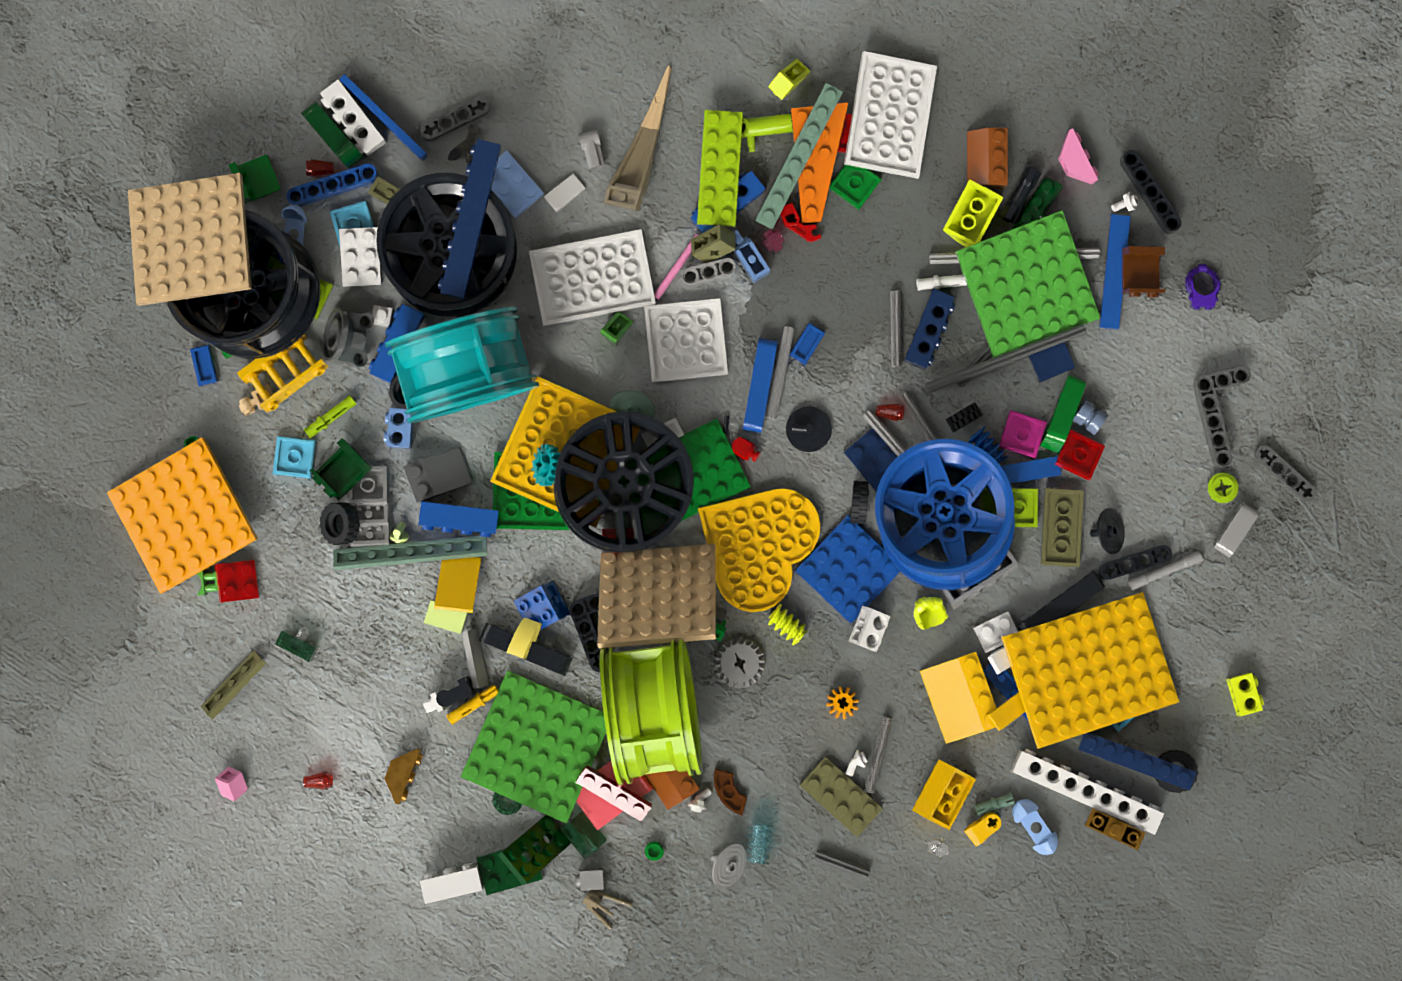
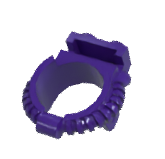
M1198 264V267L1191 269L1188 272L1189 274L1186 275L1187 277H1185V289L1189 293L1188 299L1191 301L1190 308H1193V310H1200V308L1212 310L1215 307V302L1218 301L1217 294L1221 290L1220 278L1213 269L1207 268V264ZM1206 272L1211 276L1214 286L1208 295H1201L1194 289L1192 278L1196 273Z

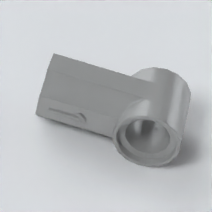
M597 129L578 134L589 170L605 166Z

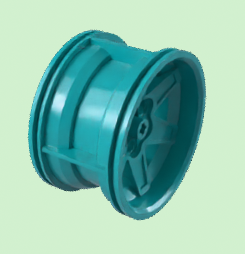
M516 306L489 310L453 319L399 336L385 343L386 348H391L387 353L388 356H392L407 407L405 415L411 416L407 419V423L445 416L539 387V382H533L537 375L531 374L516 321L520 319V316L514 315V313L518 312Z

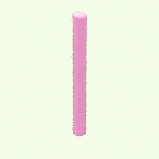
M691 241L655 291L654 297L657 300L661 298L691 255Z

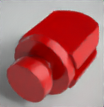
M743 437L736 438L732 443L734 454L744 460L749 461L752 458V461L756 462L761 452L756 451L757 446Z

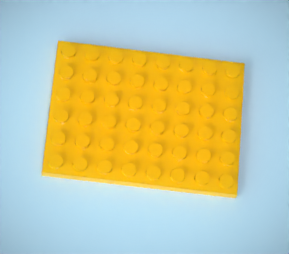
M1143 592L1001 637L1037 749L1179 703Z

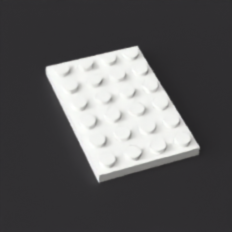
M866 51L862 52L845 165L916 179L919 178L937 66Z
M641 229L529 251L543 326L656 305Z

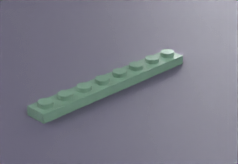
M825 83L755 221L773 229L843 91Z
M472 536L333 550V567L335 570L488 556L487 537Z

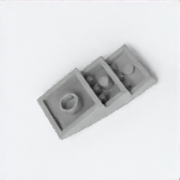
M371 466L372 469L348 492V503L354 506L360 518L359 534L350 543L351 547L390 544L387 466Z

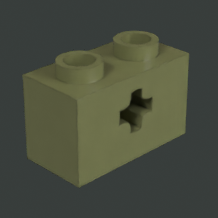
M720 224L691 239L692 256L704 263L712 262L736 250L735 233Z

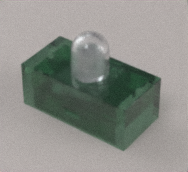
M301 627L296 636L286 631H281L275 642V645L308 662H312L318 650V647L306 642L310 633L307 627Z

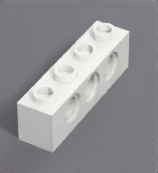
M336 80L320 93L323 97L320 101L326 109L331 108L333 110V118L338 124L343 123L346 127L343 131L349 139L354 138L357 144L355 146L361 154L365 152L369 157L386 144L383 137L339 80ZM338 101H345V105L342 108H336ZM349 116H356L354 123H347ZM366 130L368 135L365 138H359L360 131Z

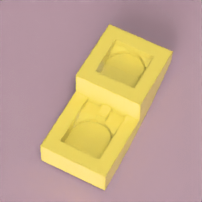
M523 618L514 633L506 653L526 659L532 641L536 642L542 624Z

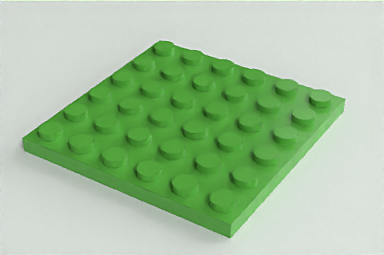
M1063 210L955 251L993 358L1078 325H1084L1100 319Z
M507 670L498 690L499 692L494 699L460 777L567 823L582 790V786L576 783V779L586 765L592 767L605 737L604 712Z

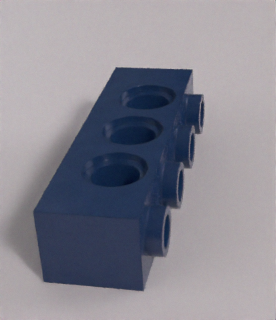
M936 289L932 290L904 362L924 370L927 366L931 367L935 358L932 353L934 348H939L942 340L939 336L941 331H945L949 321L946 318L948 313H953L956 305L953 302L955 297ZM940 308L943 311V316L936 317L933 314V309ZM927 326H934L936 333L934 335L928 334L926 332ZM926 343L929 346V351L921 352L919 344Z

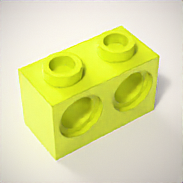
M1245 673L1226 679L1237 716H1244L1263 710L1262 705H1264L1261 694H1258L1256 688L1258 687V680L1255 675ZM1243 679L1248 683L1245 690H1242L1239 686L1240 681ZM1247 698H1251L1253 701V705L1249 709L1245 706Z

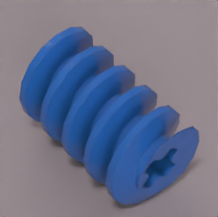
M984 426L971 436L968 443H975V446L987 452L999 464L1009 455L1002 457L1005 450H997L1000 444L993 445L995 437L988 439L991 432H983L986 428Z

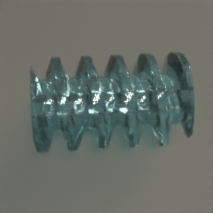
M754 823L753 826L748 827V829L753 831V833L748 834V837L752 838L753 841L747 842L748 845L752 846L751 849L746 850L747 853L751 854L750 857H746L747 861L769 864L764 861L770 859V855L765 852L771 851V848L766 846V844L771 843V840L766 837L772 835V832L767 829L772 828L773 825Z

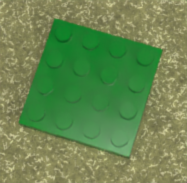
M494 452V471L503 452ZM493 483V510L498 511L496 529L569 531L558 511Z

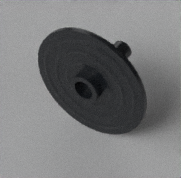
M807 406L797 409L790 415L786 424V435L793 447L803 452L820 450L828 443L831 437V422L828 416L816 407Z
M1106 508L1100 513L1097 529H1091L1090 531L1091 537L1098 536L1102 548L1109 554L1118 553L1124 543L1122 519L1118 512L1112 508Z

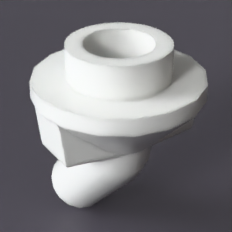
M1128 192L1123 195L1124 200L1111 205L1114 212L1127 207L1128 211L1136 210L1137 205H1139V199L1133 192Z
M856 750L854 758L849 762L846 771L847 775L853 776L857 765L866 767L868 759L864 751Z
M705 789L688 803L687 806L691 807L690 811L702 813V809L706 810L703 800L712 794L710 789Z

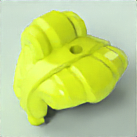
M922 597L915 602L914 618L918 627L923 630L940 625L948 618L943 600L939 597Z

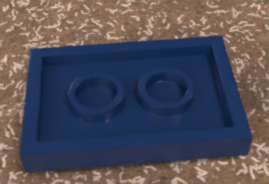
M874 428L843 452L876 493L884 472L897 458Z

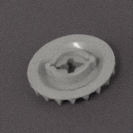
M735 638L725 642L719 648L715 657V669L719 678L725 684L734 688H745L756 683L762 676L765 667L764 655L759 646L745 638ZM735 653H737L738 658L745 660L743 664L745 673L742 672L739 666L735 667L734 663L737 662Z

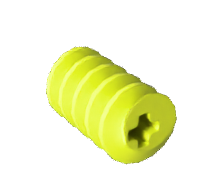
M779 604L768 617L770 619L768 625L770 626L775 623L774 630L776 631L781 628L780 635L782 636L787 633L786 640L788 641L793 638L792 645L794 646L809 629L804 631L806 624L803 623L798 626L800 619L797 618L792 621L794 614L786 616L788 610L780 611L782 605Z

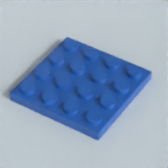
M848 515L795 570L850 624L859 616L862 606L867 607L900 572L893 565L886 551L858 524L851 523V518Z

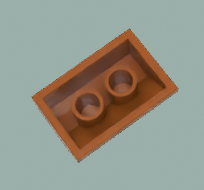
M983 128L967 131V183L970 179L987 189L1006 188L1008 185V128Z
M674 770L645 774L667 810L700 790L693 777L689 776L688 771L678 772Z

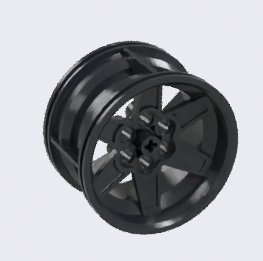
M457 173L429 174L406 184L386 205L377 229L378 258L388 280L411 305L423 312L441 317L465 316L490 305L502 294L509 284L517 261V242L510 216L502 201L491 190L486 215L493 223L497 235L480 234L475 257L496 255L490 272L479 283L472 268L465 300L430 292L431 288L446 271L443 270L445 258L449 259L450 251L447 248L444 249L445 246L443 244L454 238L455 233L452 231L454 220H458L459 217L457 207L450 217H446L434 199L452 197L463 200L464 194L461 193L463 182H467L468 176ZM417 209L424 226V231L401 233L404 223ZM438 224L444 226V230L440 234H436L433 231L434 227ZM426 241L434 243L431 250L424 249L423 245ZM399 253L424 257L413 281L405 273ZM435 258L443 259V264L440 267L433 266Z
M245 210L247 239H251L248 251L249 263H252L250 268L252 289L168 301L166 303L175 320L190 334L211 343L216 348L232 356L259 359L276 355L288 349L304 335L318 309L320 278L313 258L299 241L280 230L267 218L255 212ZM273 246L281 254L286 268L266 269ZM263 276V282L258 284V279ZM285 290L284 296L279 306H277L271 298V294ZM257 295L256 301L251 302L252 297ZM239 299L238 305L233 307V302ZM226 306L225 317L219 329L210 322L203 310L204 308ZM250 313H253L263 322V324L254 329L244 331Z

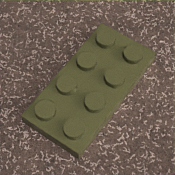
M1044 489L1040 565L1080 567L1083 490Z
M826 757L820 761L800 784L807 793L856 837L862 833L883 809Z

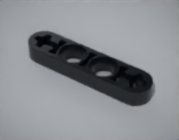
M1161 545L1102 564L1099 568V575L1105 580H1111L1165 563L1171 559L1172 551L1168 546ZM1161 548L1163 551H1167L1165 559L1157 557L1155 558L1157 562L1154 563L1153 555L1160 553ZM1142 554L1149 556L1150 561L1147 565H1142L1139 561ZM1124 560H1128L1131 563L1129 571H1124L1121 568V563ZM1117 562V569L1120 574H1117V571H1113L1109 577L1103 573L1106 570V566L1114 568L1116 567L1114 563Z

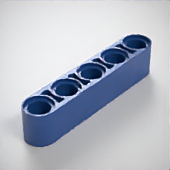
M364 164L293 187L288 190L286 197L291 205L297 204L299 207L373 184L376 178L379 177V174L372 164ZM373 170L374 174L370 178H365V172ZM349 176H355L356 179L354 183H346V180ZM330 182H337V187L334 190L328 189ZM312 188H319V193L317 195H310V191ZM300 193V200L297 202L292 201V196Z
M759 338L743 430L762 433L778 341Z

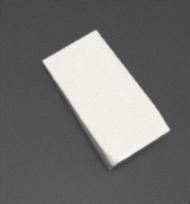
M572 174L546 194L544 199L557 213L586 188Z

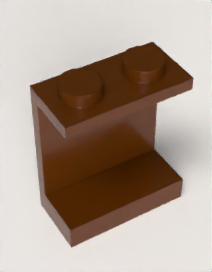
M1128 246L1122 248V294H1129L1131 298L1141 297V294H1146L1147 298H1158L1159 294L1165 293V289H1160L1159 256L1165 255V247Z

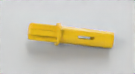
M491 685L481 693L477 692L475 697L446 714L447 719L454 725L457 721L472 713V711L482 705L485 706L486 702L498 694V688L495 685Z

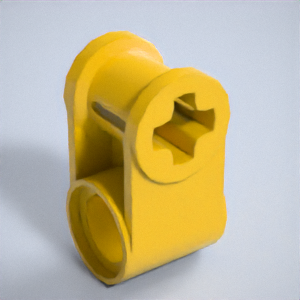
M988 812L967 826L964 832L973 844L978 846L1001 827V819L996 813ZM988 819H995L994 822L996 824L992 826L991 824H989Z

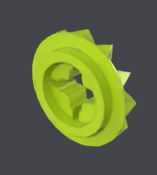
M1218 473L1212 476L1208 482L1207 492L1211 499L1217 503H1228L1236 497L1238 483L1232 475ZM1220 483L1224 486H1230L1224 491V494H1222V491L1215 490L1217 487H1220Z

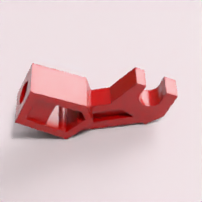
M792 203L784 206L780 214L784 227L805 239L806 242L813 243L822 238L820 234L813 236L811 233L812 230L817 229L816 225L804 226L799 222L800 218ZM794 215L796 223H788L786 217Z

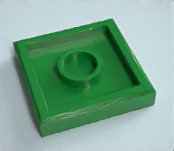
M845 165L830 184L829 189L857 210H860L882 179L869 169Z

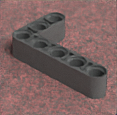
M1244 366L1203 375L1193 383L1211 461L1217 468L1229 466L1232 462V453L1216 391L1248 382L1251 378V372ZM1238 371L1244 373L1243 381L1237 378L1236 374ZM1219 375L1225 377V385H1221L1218 382ZM1200 380L1207 382L1206 390L1200 388ZM1206 398L1212 401L1211 408H1207L1204 405ZM1210 417L1216 419L1217 424L1215 427L1209 424ZM1215 435L1221 438L1220 445H1216L1213 442ZM1219 454H1223L1226 457L1224 464L1218 461Z

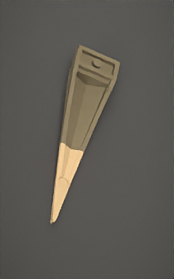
M670 66L666 68L650 108L629 150L608 185L603 202L606 205L635 211L640 210L650 178L671 74Z

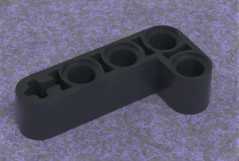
M592 594L571 603L569 612L590 667L595 672H600L599 667L594 666V663H596L595 656L590 658V654L597 653L601 648H598V644L597 649L594 651H590L587 648L589 640H595L596 642L598 640L590 614L599 611V607L593 608L591 605L592 598L599 597V594ZM576 604L583 606L584 610L580 615H576L573 612V607ZM583 622L590 624L591 628L587 633H583L580 630V625Z

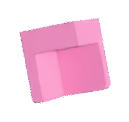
M227 767L215 778L221 795L230 800H237L248 789L242 772Z

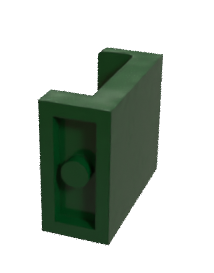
M343 438L337 442L340 448L318 470L313 468L309 470L314 475L312 479L319 486L322 484L325 487L323 491L330 498L334 496L338 500L347 494L372 469Z

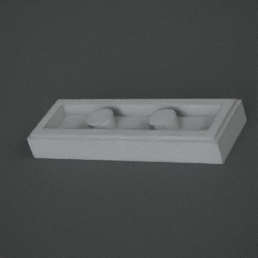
M478 629L463 631L462 638L473 689L488 686L489 682Z

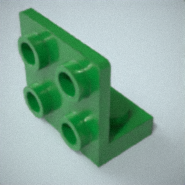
M268 155L260 156L240 165L236 162L228 164L232 174H242L244 202L246 204L281 190Z

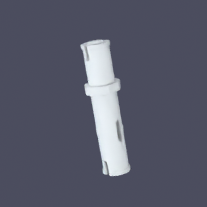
M963 274L942 277L934 275L932 278H918L916 280L918 291L967 286Z

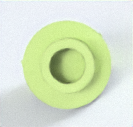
M400 522L395 530L390 533V539L397 544L404 543L409 539V534L405 532V522Z

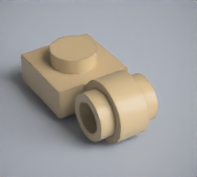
M269 384L265 385V389L272 396L273 392ZM257 390L251 392L254 399L245 397L239 401V408L245 416L254 413L256 405L260 411L263 410L260 404L264 402V399Z

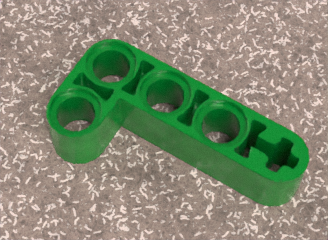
M1072 375L1067 376L1049 426L1041 439V447L1058 453L1062 448L1084 392L1086 381Z

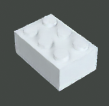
M475 862L463 864L464 866L461 869H456V866L446 868L440 874L437 871L426 873L424 878L420 880L425 904L482 891L484 884L479 866L475 865Z

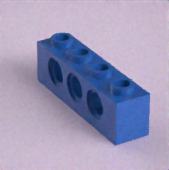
M752 171L748 174L744 172L738 178V188H746L747 194L744 196L737 194L736 214L765 192V187ZM698 208L692 212L691 221L701 234L715 227L697 225Z

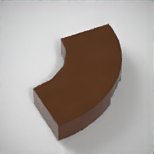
M715 768L714 786L718 797L728 809L743 816L747 796L741 794L735 788L733 782L734 773Z

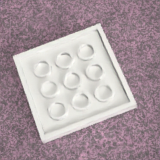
M720 298L644 306L652 383L728 375Z

